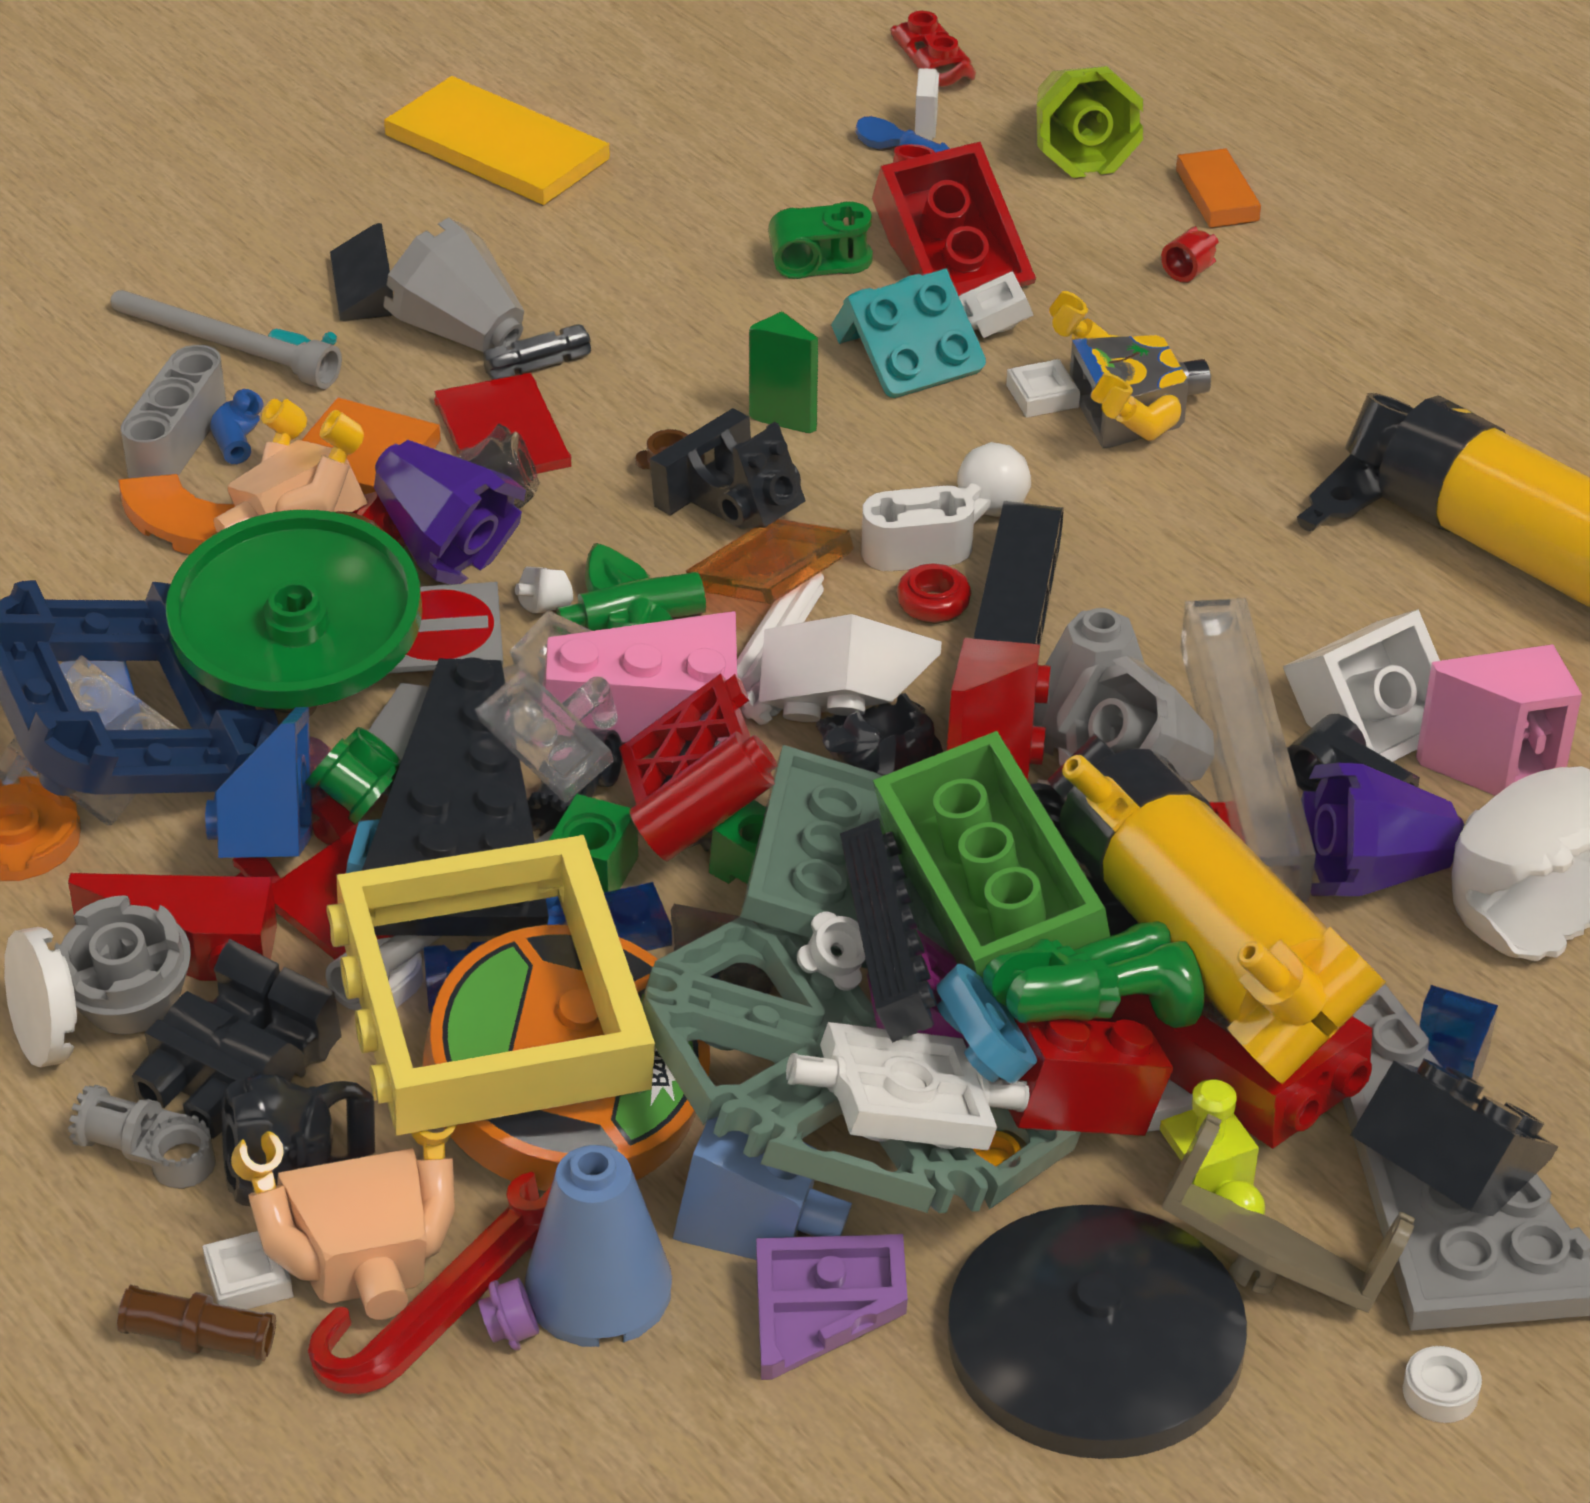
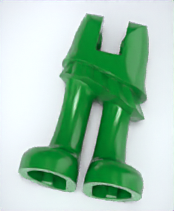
M1159 921L1133 925L1122 933L1088 943L1074 950L1068 945L1062 946L1059 940L1051 942L1048 939H1040L1027 949L1010 952L992 959L986 965L983 973V982L987 991L996 1001L1007 1006L1010 1014L1019 1023L1053 1020H1077L1084 1022L1090 1021L1093 1018L1110 1019L1120 1004L1122 996L1138 994L1149 995L1151 1006L1160 1021L1172 1028H1182L1196 1024L1201 1017L1204 1006V985L1200 967L1193 950L1186 941L1171 942L1168 927Z

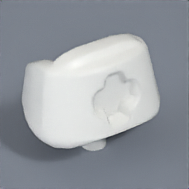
M527 566L524 568L520 582L515 585V594L518 595L521 606L531 613L556 610L557 607L570 605L573 601L572 585L563 570Z

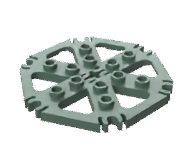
M742 917L658 959L652 967L644 992L645 997L642 1007L657 1051L702 1124L705 1125L709 1119L718 1117L713 1133L718 1137L724 1136L730 1131H740L749 1135L743 1153L749 1158L757 1157L764 1153L760 1163L762 1165L928 1213L930 1206L938 1213H947L953 1195H957L965 1201L967 1207L973 1212L980 1210L983 1200L986 1201L990 1210L1068 1155L1077 1145L1081 1132L1017 1128L1008 1109L990 1107L997 1125L996 1131H1011L1020 1136L1027 1145L996 1167L978 1156L972 1148L957 1147L955 1149H945L928 1143L893 1139L879 1141V1143L896 1166L897 1171L895 1172L882 1169L874 1162L837 1151L825 1152L813 1149L803 1143L802 1138L838 1117L843 1112L838 1098L828 1088L788 1084L786 1079L787 1062L792 1053L824 1058L820 1043L828 1022L877 1028L873 1005L859 985L852 990H840L835 986L833 979L819 972L807 973L803 971L798 964L797 953L802 946L809 943L811 938L785 930H773L758 922L754 923L752 920ZM831 947V952L833 955H842L841 950L834 949ZM865 959L861 967L868 969ZM749 963L761 968L768 975L782 998L710 976L732 964ZM703 1040L716 1049L726 1051L738 1050L771 1060L775 1064L742 1084L715 1086L699 1063L688 1042Z

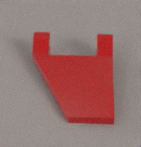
M327 795L312 805L313 814L320 817L312 825L313 833L319 840L329 844L322 851L282 878L266 857L233 858L232 862L233 866L241 871L236 876L271 877L276 913L335 960L346 953L345 946L333 947L331 927L326 907L327 905L338 904L337 875L346 873L347 862L358 823L356 825L348 819L349 811ZM376 935L377 940L394 937L390 935Z

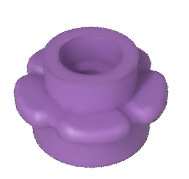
M520 1278L503 1284H499L495 1280L489 1283L490 1297L479 1300V1307L485 1326L494 1343L507 1339L513 1350H520L519 1341L539 1334V1327L533 1308Z

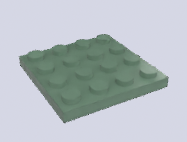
M783 745L777 761L778 767L775 768L773 776L775 785L770 788L740 917L758 922L773 930H785L811 938L813 934L811 922L821 912H831L836 916L849 917L858 922L840 833L877 818L880 819L883 825L873 780L884 775ZM908 876L905 881L913 898V903L910 905L919 924V928L916 929L951 953ZM832 946V948L841 950L837 946Z

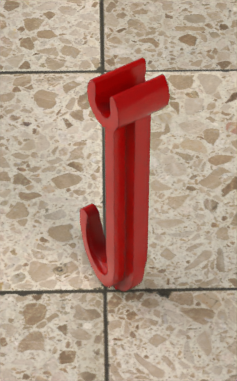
M534 1172L521 1174L512 1180L506 1194L509 1207L355 1356L339 1358L331 1353L334 1346L352 1323L349 1310L346 1307H337L332 1310L311 1335L308 1354L315 1377L327 1388L343 1394H365L384 1388L400 1377L489 1289V1283L498 1280L529 1248L533 1249L551 1187L539 1198Z

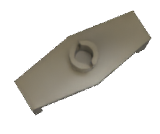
M1208 1113L1167 1187L1162 1209L1239 1253L1237 1259L1231 1264L1229 1272L1242 1286L1245 1287L1253 1271L1257 1270L1255 1273L1257 1280L1252 1287V1291L1269 1294L1275 1286L1276 1278L1278 1275H1281L1369 1313L1411 1236L1414 1228L1412 1224L1415 1218L1401 1211L1393 1221L1365 1272L1282 1223L1258 1212L1247 1210L1224 1197L1191 1184L1215 1140L1222 1121Z

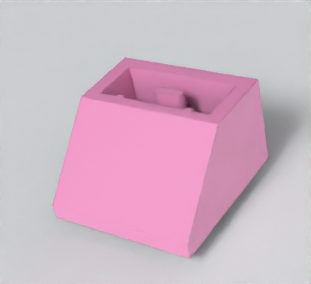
M1552 644L1432 662L1416 753L1419 764L1495 796L1513 782L1526 776L1548 769L1567 767L1582 693L1555 646Z

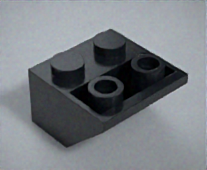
M1423 1059L1419 1067L1394 1060L1350 1135L1468 1211L1494 1216L1552 1159L1558 1149L1557 1145L1539 1135L1544 1125L1542 1121L1509 1102L1503 1105L1485 1095L1480 1099L1479 1096L1484 1089L1483 1085L1450 1066H1446L1444 1069L1427 1059Z

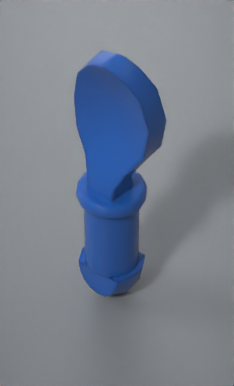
M874 116L862 117L856 124L855 132L858 139L868 147L875 149L906 144L926 146L935 152L950 149L943 142L941 144L916 135L913 130L902 131L895 124Z

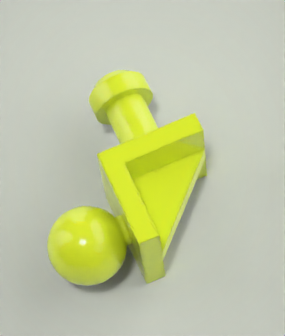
M1216 1079L1204 1080L1198 1083L1193 1090L1192 1110L1161 1120L1159 1130L1182 1161L1207 1114L1209 1113L1222 1120L1215 1140L1191 1184L1224 1197L1242 1208L1265 1215L1264 1198L1254 1186L1259 1147L1234 1114L1237 1098L1236 1092L1232 1086L1224 1081Z

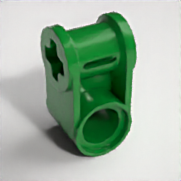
M840 202L834 205L807 208H787L779 211L769 221L768 226L776 270L781 275L792 279L836 273L854 274L866 270L873 261V250L867 244V230L872 224L871 211L865 205L857 202ZM844 218H848L849 225H844ZM848 250H853L852 258L848 257Z
M357 727L345 740L342 738L304 783L311 789L318 786L322 788L331 798L349 811L348 819L356 825L393 781L391 777L399 769L401 760L380 738L366 729Z

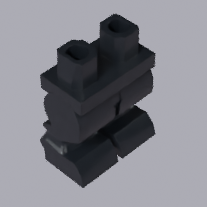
M231 939L228 940L220 952L214 967L218 982V996L213 1002L206 1001L189 991L182 994L170 1007L163 1021L158 1019L145 1032L149 1055L132 1075L136 1095L139 1100L149 1099L157 1101L162 1108H165L180 1092L189 1095L190 1097L183 1104L184 1113L190 1117L193 1115L198 1117L199 1123L203 1120L206 1123V1127L210 1130L211 1139H214L222 1132V1098L224 1089L230 1083L256 1073L272 1076L277 1074L283 1076L288 1082H291L293 1075L302 1078L306 1073L305 1068L311 1063L325 1061L332 1047L342 1037L334 991L285 966L280 972L277 962Z

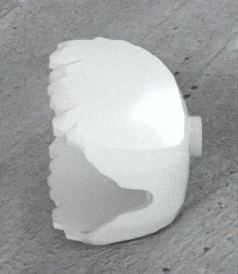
M1582 766L1553 768L1531 774L1513 782L1480 810H1475L1468 817L1455 844L1452 867V892L1456 911L1467 928L1480 939L1509 957L1524 958L1534 962L1539 961L1545 956L1557 958L1564 953L1567 947L1566 940H1572L1577 936L1584 935V929L1590 927V769Z

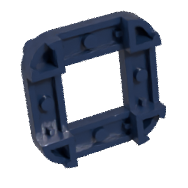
M28 580L14 583L11 594L0 600V704L24 756L41 773L39 777L40 783L49 792L61 796L72 795L76 791L95 795L215 792L278 726L274 709L257 710L255 706L242 704L220 696L201 685L181 665L171 643L166 617V600L171 584L152 582L145 600L44 599L36 580ZM58 661H159L192 729L106 730L98 711L80 710Z

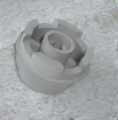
M114 896L98 900L76 912L73 916L76 925L66 934L61 944L56 942L54 950L60 949L62 956H65L74 987L76 1009L99 1029L114 1034L142 1032L148 1030L158 1019L163 1021L170 1007L181 995L191 957L189 940L184 930L176 923L172 914L161 905L158 911L146 906L130 905L128 896Z

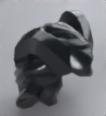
M906 693L898 695L897 702L894 704L883 703L878 706L873 705L869 707L863 715L859 711L848 716L833 714L831 717L827 716L816 723V727L823 738L822 741L825 749L831 753L833 760L880 775H887L943 752L940 740L934 735V722L925 713V708L910 700Z

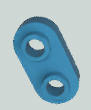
M957 964L937 984V991L942 998L937 1004V1008L943 1018L955 1030L963 1034L969 1044V1047L964 1051L965 1056L984 1078L991 1082H996L999 1078H1002L1014 1084L1037 1063L1034 1051L1007 1007L991 996L984 985L983 978L975 971L963 964Z

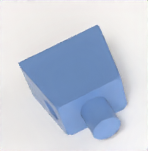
M718 1117L707 1121L692 1156L673 1239L756 1260V1238L796 1237L798 1231L814 1237L842 1236L851 1210V1202L812 1189L815 1181L813 1179L760 1164L764 1153L760 1156L749 1158L743 1153L749 1135L740 1131H730L726 1135L718 1137L713 1133Z

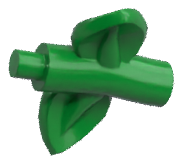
M594 543L588 553L585 566V585L588 592L578 594L577 604L557 607L556 609L561 631L583 627L584 632L668 621L676 617L702 614L706 612V597L698 572L650 578V575L638 563L608 546Z

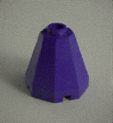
M406 440L400 445H391L380 455L376 462L374 489L418 566L436 581L450 585L465 582L469 578L461 571L471 564L480 571L491 564L520 524L522 511L514 506V500L516 498L524 501L526 489L505 474L411 440Z
M1330 763L1314 766L1309 779H1321L1316 792H1303L1298 804L1297 860L1302 871L1314 868L1320 883H1307L1312 896H1363L1451 867L1454 859L1455 844L1465 825L1462 818L1457 815L1451 801L1364 764Z

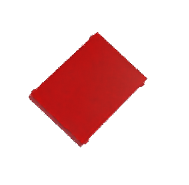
M531 373L434 391V403L439 408L460 459L505 474L512 479L572 467V456L564 444L538 389L537 381Z

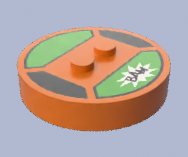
M541 925L511 931L487 941L466 955L451 971L437 995L424 1045L423 1067L604 1035L568 925ZM619 937L642 1004L652 967L658 959L641 947ZM703 1040L689 1041L688 1044L709 1077L710 1045ZM655 1047L652 1090L458 1124L451 1138L471 1158L507 1180L512 1181L521 1174L534 1172L538 1190L547 1191L552 1186L555 1172L561 1159L569 1152L589 1145H602L617 1150L628 1160L635 1179L643 1178L656 1170L679 1148L690 1130L696 1112Z

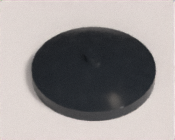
M1071 1205L1027 1215L1002 1227L982 1242L968 1257L953 1285L948 1313V1344L952 1363L960 1382L977 1406L993 1421L1022 1440L1050 1451L1082 1458L1116 1459L1140 1456L1175 1445L1198 1432L1219 1414L1233 1394L1242 1372L1247 1340V1320L1240 1292L1232 1276L1212 1251L1198 1239L1183 1229L1150 1214L1116 1206Z

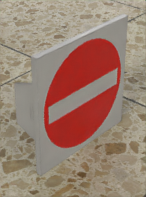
M485 582L420 587L422 618L417 637L403 660L389 673L433 671L439 658L465 659L475 657L483 660H501L502 665H504L498 583Z

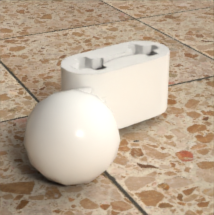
M990 442L973 449L965 456L957 473L958 487L934 486L884 491L867 498L863 504L861 556L870 567L880 571L910 570L919 565L931 563L949 566L966 560L972 552L974 523L982 515L1000 516L1004 501L1024 502L1031 487V474L1025 457L1011 445Z

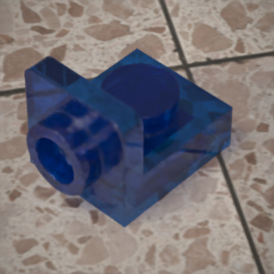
M654 882L604 892L617 934L620 938L630 941L646 951L672 946V925Z

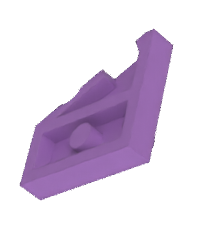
M903 1234L756 1238L761 1380L774 1379L907 1313L908 1297Z

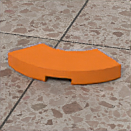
M177 474L118 479L122 506L130 522L145 536L153 534L171 542L173 550L185 554H191L204 541L215 535L217 531L213 522L214 518L235 507L234 504H216L196 498L182 487Z

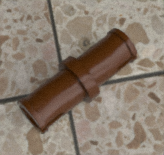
M130 1284L128 1289L124 1291L120 1302L117 1328L120 1333L128 1334L130 1332L179 1342L181 1350L185 1352L199 1354L204 1347L253 1357L258 1361L264 1362L272 1348L276 1330V1315L270 1312L260 1313L216 1304L213 1302V1297L209 1294L195 1292L191 1298L141 1289L136 1285Z

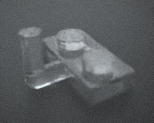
M523 668L476 709L479 721L565 803L614 761L611 750L581 722L590 712L594 724L601 729L613 727L618 720L610 685L603 677L595 676L590 678L561 703Z

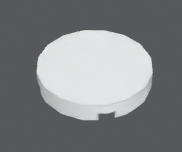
M41 927L16 930L12 933L7 942L4 969L7 1004L14 1032L22 1052L29 1062L37 1067L61 1064L70 1057L74 1046L71 1043L64 1044V1033L74 1032L75 1023H77L74 987L65 956H62L60 949L49 951L46 943L52 942L54 936L47 929Z

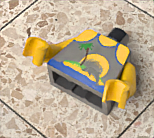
M1062 291L1050 306L1049 313L1053 317L1052 325L1055 332L1064 337L1072 334L1070 376L1080 391L1079 405L1102 449L1142 438L1148 441L1155 440L1166 431L1180 428L1185 422L1187 395L1210 391L1211 374L1205 359L1178 363L1165 338L1158 335L1120 337L1108 334L1091 319L1082 320L1088 313V308L1083 300L1072 292Z

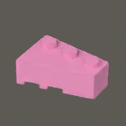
M736 611L548 637L542 689L540 736L572 738L575 731L583 727L615 730L618 732L622 742H628L720 673L726 680L734 674L737 675ZM712 708L703 714L699 721H705ZM728 737L718 738L717 740L721 743Z

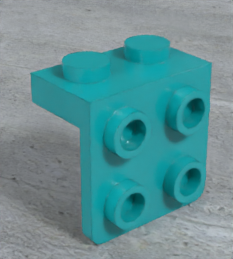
M947 269L925 275L914 274L891 285L877 289L866 288L854 292L844 299L843 306L831 323L839 344L861 338L882 389L891 398H898L977 374L986 364L985 355Z

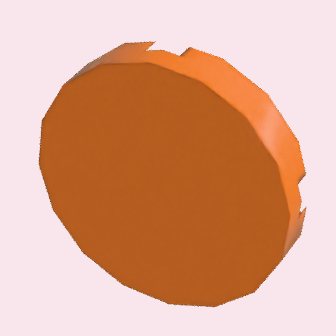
M35 776L18 777L19 784L2 786L0 779V881H21L43 875L68 859L78 846L81 833V821L72 795L61 796L49 792L42 786L40 779Z

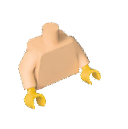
M276 398L271 399L262 412L261 420L262 423L276 432L273 441L266 442L259 465L229 483L228 493L235 507L214 518L213 522L218 533L233 524L267 513L287 510L353 512L366 505L368 502L347 460V455L354 453L362 444L364 434L360 424L342 412L333 410L324 421L319 434L322 439L333 445V448L302 440H297L290 444V441L298 437L307 425L306 414L300 407L288 399H284L282 402Z
M456 1125L447 1126L443 1132L432 1133L428 1130L411 1133L414 1140L423 1146L424 1159L416 1160L413 1148L279 1172L277 1186L272 1171L281 1162L283 1156V1146L278 1136L271 1131H267L261 1137L262 1150L267 1159L265 1165L256 1164L249 1158L246 1143L242 1139L234 1148L231 1163L238 1176L252 1181L255 1192L249 1194L248 1197L263 1251L271 1260L300 1281H309L321 1301L332 1304L361 1298L366 1315L372 1319L384 1320L398 1315L408 1304V1296L405 1289L416 1287L423 1282L425 1259L440 1252L454 1216L453 1158H445V1143L450 1139Z

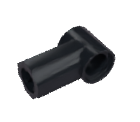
M1328 714L1288 746L1282 756L1286 774L1303 791L1316 792L1321 779H1309L1315 765L1330 763L1364 764L1413 786H1419L1420 777L1366 747L1365 738L1358 726L1348 717L1340 714Z

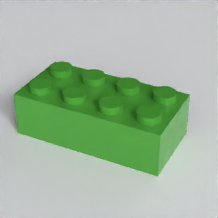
M998 731L873 780L886 833L894 831L902 850V854L899 856L905 870L957 964L969 967L983 978L985 967L992 959L1010 952L1027 949L1040 939H1048L1051 942L1059 940L1062 946L1068 945L1074 950L1110 936L1105 907Z

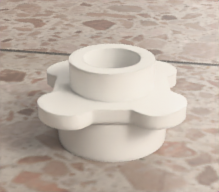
M821 912L811 922L813 934L809 943L802 946L797 953L798 964L807 973L819 972L833 979L835 986L840 990H852L862 980L859 969L865 960L858 922L849 917L836 916L831 912ZM831 947H839L842 951V955H833L831 952Z

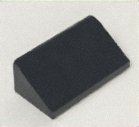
M376 223L330 251L340 321L389 317L393 315L383 307L385 296L393 299V290L387 286L390 268L382 223Z

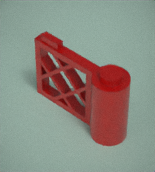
M720 673L619 747L636 801V805L630 809L631 818L647 844L666 862L671 861L775 785L771 771L778 767L777 762L758 736L754 734L750 737L740 709L749 699L743 682L736 674L726 680ZM712 708L706 720L699 721L702 715ZM728 737L713 748L718 738ZM693 740L686 754L679 756L686 742ZM660 747L654 758L643 759ZM673 775L668 782L661 786L666 776Z

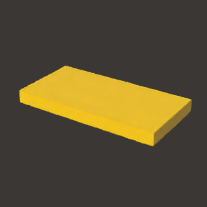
M454 76L445 79L384 119L385 135L542 205L548 203L610 159L609 143Z

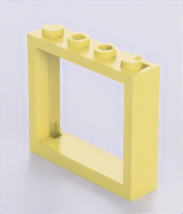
M584 835L337 875L338 904L327 905L326 907L331 927V942L333 947L345 946L347 956L340 959L345 995L348 1000L359 998L362 1010L355 1011V1026L359 1047L362 1054L374 1052L377 1064L370 1065L369 1069L373 1099L378 1101V1104L387 1102L396 1136L652 1090L655 1042ZM558 896L604 1035L413 1068L374 927Z

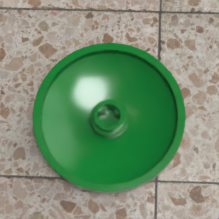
M287 510L267 513L243 520L221 530L199 545L185 559L173 577L166 600V617L171 643L177 658L186 671L201 685L220 696L242 704L273 709H294L296 707L323 705L352 696L370 687L391 672L406 656L417 637L422 618L420 582L413 561L403 547L383 530L361 519L336 512Z

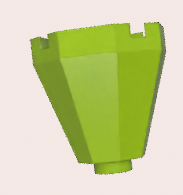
M1108 66L1052 71L1038 87L1037 146L1072 178L1086 177L1084 173L1098 172L1100 175L1115 173L1143 141V125L1140 123V110L1143 112V98Z

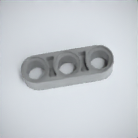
M191 345L178 349L171 355L126 416L121 425V434L128 478L177 474L179 476L210 432L213 414L220 406L226 403L220 353L217 350L206 345Z

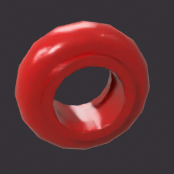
M936 563L923 564L908 570L900 578L896 591L900 607L909 616L920 621L932 623L945 622L960 616L969 606L972 594L967 578L959 570L948 565ZM927 592H938V594H932Z

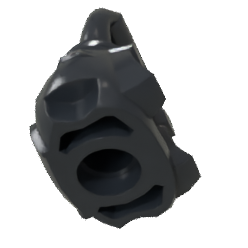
M256 1073L230 1083L224 1089L222 1098V1143L226 1183L229 1192L233 1193L235 1202L251 1207L248 1195L255 1192L252 1181L238 1176L231 1163L234 1148L242 1139L246 1143L249 1158L256 1164L265 1165L267 1159L262 1150L261 1137L267 1131H271L278 1136L283 1146V1156L281 1162L272 1171L276 1186L278 1185L279 1172L372 1156L375 1153V1101L373 1095L356 1082L335 1081L318 1087L311 1086L306 1088L288 1082L283 1076L277 1074L272 1076ZM346 1099L348 1154L334 1156L331 1155L333 1123L329 1108L338 1101Z

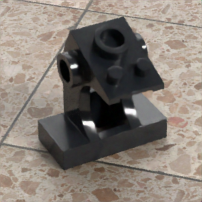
M734 408L649 458L654 507L669 515L693 503L740 529L765 528L806 502L800 486V473L792 463L788 445L784 440L779 423L774 421L766 426L764 431L751 438L749 416ZM714 448L715 460L704 465L700 456Z

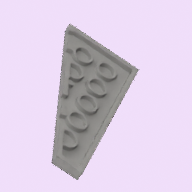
M1386 984L1353 1015L1361 1022L1373 1028L1371 1046L1372 1072L1369 1082L1357 1095L1343 1099L1351 1131L1354 1130L1394 1060L1419 1067L1422 1060L1427 1059L1441 1066L1428 1050L1429 1038ZM1354 1138L1383 1239L1401 1211L1415 1218L1412 1224L1414 1228L1411 1236L1393 1268L1411 1331L1590 1316V1240L1580 1227L1571 1229L1550 1203L1552 1192L1537 1174L1494 1216L1468 1211Z

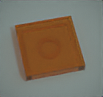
M777 519L765 528H753L687 569L686 573H699L705 593L771 604L841 560L855 548L849 530Z

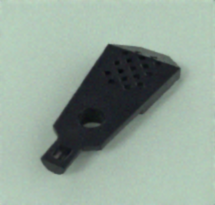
M1350 454L1309 495L1311 506L1297 516L1299 525L1306 531H1313L1330 517H1352L1361 509L1382 498L1383 496L1379 488L1380 467Z

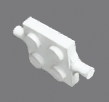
M828 1022L820 1043L824 1058L792 1053L786 1068L788 1084L825 1087L830 1092H833L839 1100L850 1135L863 1136L874 1141L893 1139L928 1143L945 1149L963 1147L989 1150L997 1129L990 1107L1023 1112L1029 1101V1086H1026V1081L1020 1080L1013 1084L1003 1079H998L996 1082H991L977 1072L965 1056L966 1046L962 1038L916 1033L908 1037L903 1036V1039L892 1043L886 1029Z

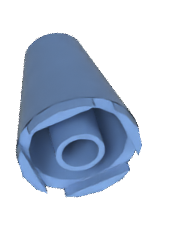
M583 1146L566 1154L557 1166L526 1271L525 1289L537 1323L557 1339L582 1347H599V1338L623 1335V1343L639 1338L660 1321L671 1300V1267L626 1157L617 1150L607 1146Z

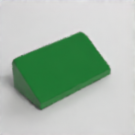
M781 311L753 324L749 329V415L752 419L766 424H771L775 421L783 428L809 434L817 431L818 337Z

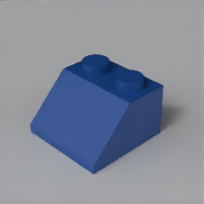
M296 707L229 776L220 788L215 791L214 800H207L205 811L206 835L208 840H218V858L300 856L313 836L311 788L304 783L311 775L309 707Z

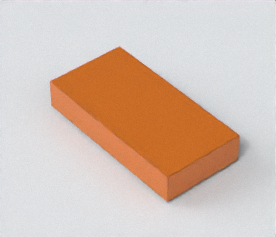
M1227 148L1177 155L1176 171L1209 228L1260 221L1261 204Z

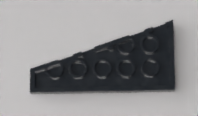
M475 657L465 659L439 658L362 871L535 843L501 660H483ZM546 898L375 926L374 931L376 935L500 936L526 927L548 925L549 914Z

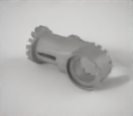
M99 1085L85 1086L83 1094L79 1093L77 1096L80 1105L73 1103L72 1110L78 1111V1116L71 1115L69 1120L74 1122L68 1127V1132L72 1133L69 1138L73 1141V1144L85 1147L93 1146L97 1143L122 1150L126 1159L151 1166L156 1179L160 1183L172 1188L194 1186L204 1181L213 1172L216 1159L210 1130L206 1127V1123L203 1120L199 1123L198 1117L194 1115L190 1117L186 1114L164 1110L159 1102L149 1099L139 1100L135 1103L110 1096L107 1088ZM187 1143L200 1147L199 1151L192 1154V1157L188 1159L181 1158V1161L163 1158L170 1148L179 1144Z

